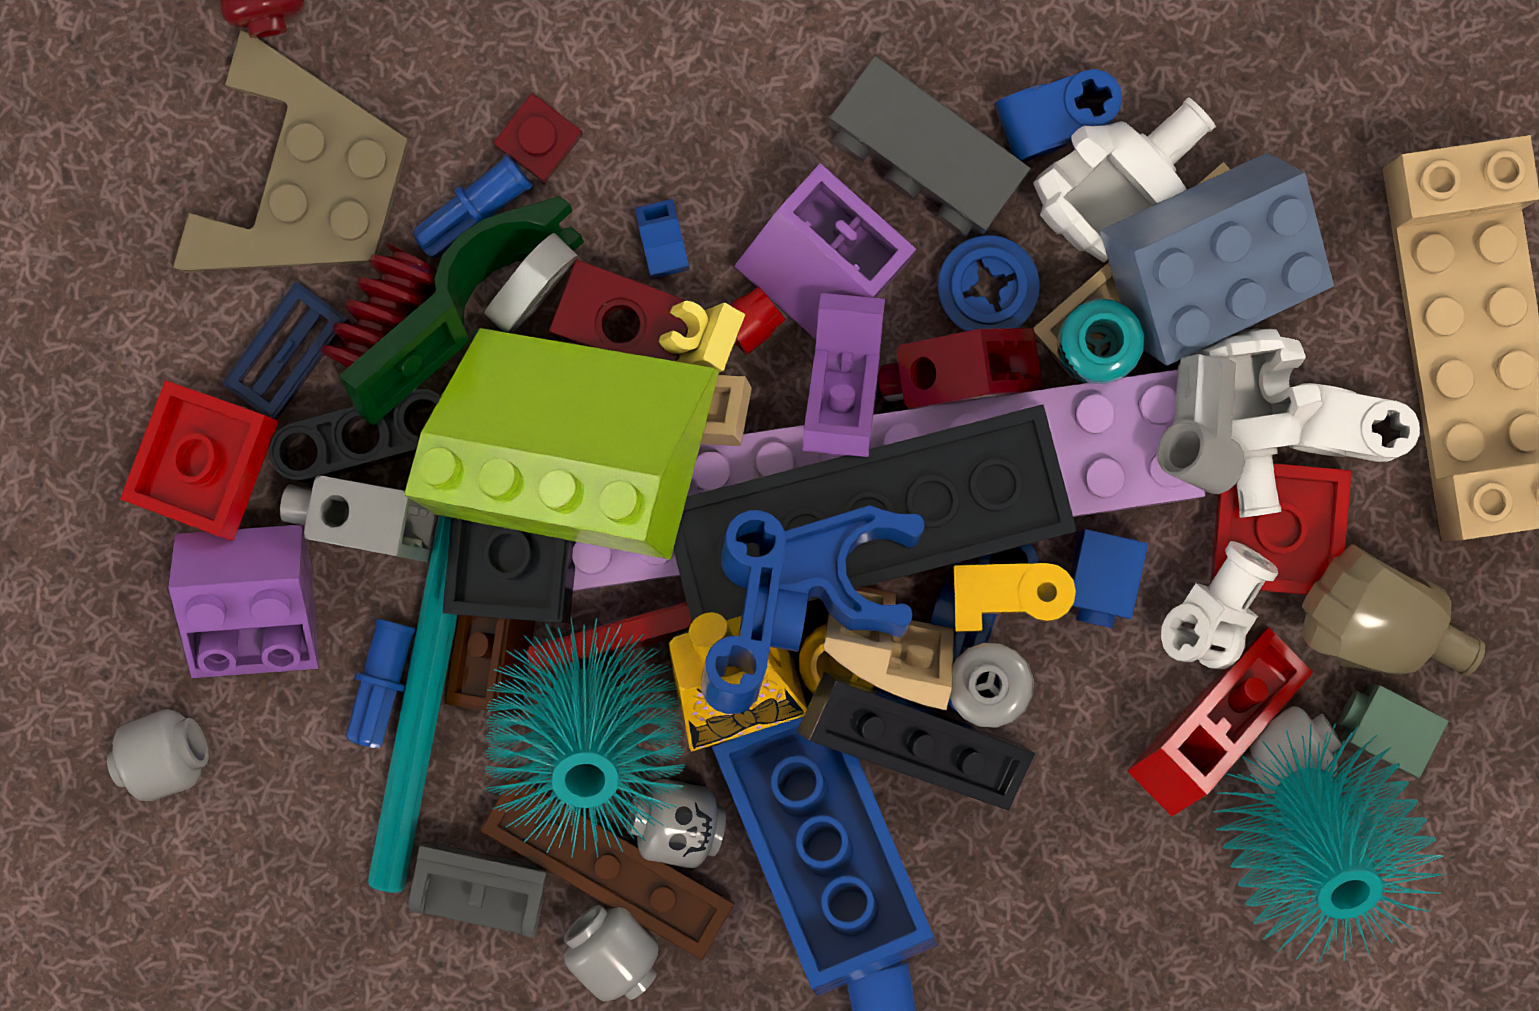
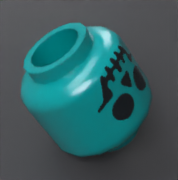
M1094 299L1080 304L1065 318L1057 337V352L1062 366L1073 378L1088 384L1106 385L1121 380L1136 367L1144 350V332L1140 320L1129 307L1111 299ZM1099 334L1102 335L1104 338L1096 340L1095 338L1089 335ZM1086 343L1094 347V354L1087 348ZM1108 343L1106 355L1101 356V347Z

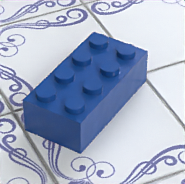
M803 717L731 739L712 747L811 989L817 996H820L935 947L937 943L859 759L807 740L797 732Z

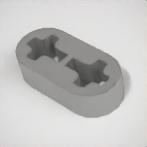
M557 234L549 235L519 265L488 305L484 314L502 332L513 333L539 308L575 263L578 255Z

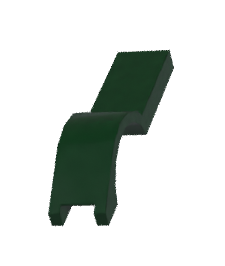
M557 196L485 218L462 232L442 255L434 279L436 292L339 375L357 413L370 424H376L470 342L464 328L465 305L475 287L493 271L517 261H524L544 239L553 233L557 234L573 251L583 244L584 241L580 233L572 227L561 230L559 225L562 220L573 212L570 203Z

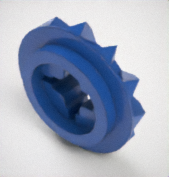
M978 236L958 245L944 261L938 277L940 305L954 325L965 331L1018 328L1032 314L1039 297V275L1033 260L1021 246L999 236ZM978 261L981 262L983 269L988 271L991 278L1002 276L1004 279L1012 275L1014 277V280L1007 282L1006 286L998 291L999 302L997 305L1000 312H995L993 304L989 305L985 296L977 298L970 296L965 299L963 297V294L968 293L971 290L970 288L979 282L977 274L979 268L976 263Z

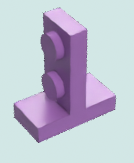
M820 293L816 347L802 451L821 452L834 456H869L872 421L876 404L885 299Z

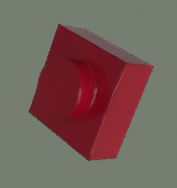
M531 93L493 143L498 149L511 156L515 162L546 184L583 136V132Z

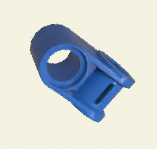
M1091 69L1050 84H1040L1016 92L995 102L994 107L1012 155L1020 161L1026 162L1067 146L1072 142L1071 136L1082 126L1109 125L1120 110L1122 93L1121 87L1113 76L1106 71ZM1084 87H1089L1093 95H1105L1107 100L1099 109V116L1093 117L1089 108L1078 110L1075 105L1080 100Z

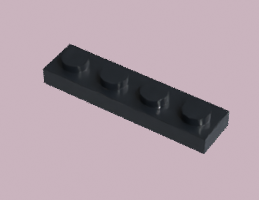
M826 672L823 673L797 730L800 735L811 742L1008 811L1035 755L1033 751L1020 743Z

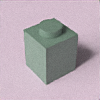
M1368 684L1364 693L1355 690L1351 694L1341 712L1338 724L1345 727L1340 741L1343 742L1345 740L1346 742L1350 733H1353L1357 726H1359L1347 745L1359 750L1377 735L1362 752L1370 757H1374L1391 747L1379 761L1388 766L1399 763L1400 766L1397 771L1407 776L1420 778L1449 721L1381 685Z

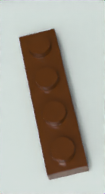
M515 775L511 777L507 785L520 783L525 780L520 777L515 780L518 777ZM529 784L515 796L517 792L526 786L523 785L507 795L517 788L515 787L501 794L494 808L535 792L537 787L533 786L527 792L532 784ZM545 792L541 793L526 810L524 809L537 795L517 811L515 810L526 800L507 812L506 810L515 804L500 811L499 809L505 806L491 811L480 830L482 833L611 908L622 907L627 909L639 924L701 960L705 957L735 904L734 901L670 864L644 859L637 845L615 833L623 850L622 852L612 831L605 827L611 846L609 847L603 826L598 822L596 825L598 841L596 840L597 858L591 818L587 816L584 850V818L582 813H580L573 858H571L575 836L574 829L571 842L575 818L574 812L571 826L573 810L560 848L559 844L569 812L561 826L560 832L558 831L547 853L562 821L567 804L563 805L560 816L557 817L548 836L547 833L560 807L536 840L535 838L548 820L524 842L548 816L556 798L553 799L536 824L535 822L547 805L526 826L524 825L538 809L518 826L516 825L526 816L507 828L506 826L535 808ZM546 793L539 804L544 802L550 795Z

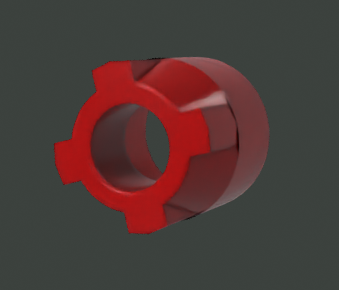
M759 286L751 293L741 296L729 304L745 314L735 340L736 346L745 355L751 353L770 338L775 329L785 321L781 312Z

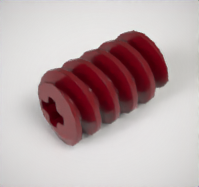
M382 241L393 253L392 256L375 254L371 255L368 260L370 265L381 276L380 279L359 277L357 281V286L369 298L368 301L347 300L344 305L357 322L355 324L335 322L332 327L333 331L345 343L344 346L323 345L320 350L321 353L349 367L430 297L425 288L426 286H435L434 279L437 273L435 268L405 251Z

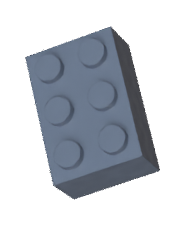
M1269 153L1254 158L1100 230L1120 302L1129 307L1140 320L1144 332V350L1166 366L1334 287L1306 174L1304 171Z

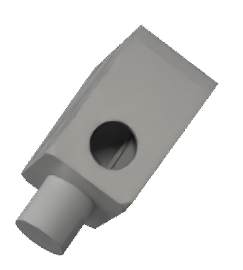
M317 475L313 488L289 484L284 490L280 504L281 520L305 526V539L424 562H430L439 515L433 514L406 497L403 490Z

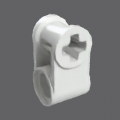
M1318 384L1323 405L1303 426L1300 443L1290 445L1289 447L1326 456H1348L1375 462H1388L1408 453L1416 445L1420 435V426L1415 412L1406 404L1360 395L1339 387ZM1388 416L1391 418V428L1400 431V438L1389 442L1384 447L1381 446L1382 436L1372 432V425H1376Z

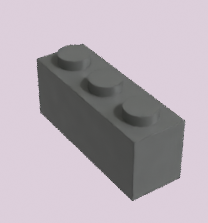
M876 56L865 68L829 119V128L837 133L832 142L839 149L860 163H863L867 156L871 157L888 170L883 178L889 185L912 200L919 193L940 207L935 214L936 218L963 237H966L970 231H973L978 236H983L1031 169Z

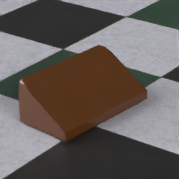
M458 615L445 704L483 711L495 710L486 709V707H496L487 706V704L498 705L489 703V701L501 703L493 699L506 702L498 698V696L517 704L505 696L507 695L523 705L513 693L487 691V689L498 690L489 688V686L501 688L493 685V683L509 688L499 683V681L517 689L505 681L507 680L525 691L524 688L514 681L515 679L526 687V683L523 680L493 669L511 674L499 668L500 666L517 674L507 667L509 666L527 677L516 667L518 666L527 674L528 670L524 666L525 663L506 652V650L528 663L514 649L528 660L525 651L529 650L532 644L524 635L532 642L535 621ZM515 694L522 701L524 700L523 695ZM508 709V710H506V711H508L509 713H511V714H516V715H518V714L515 713L513 710H515V711L518 712L519 714L522 713V710H520V709ZM505 710L490 711V712H494V713L500 712V713L508 714L507 712H505Z

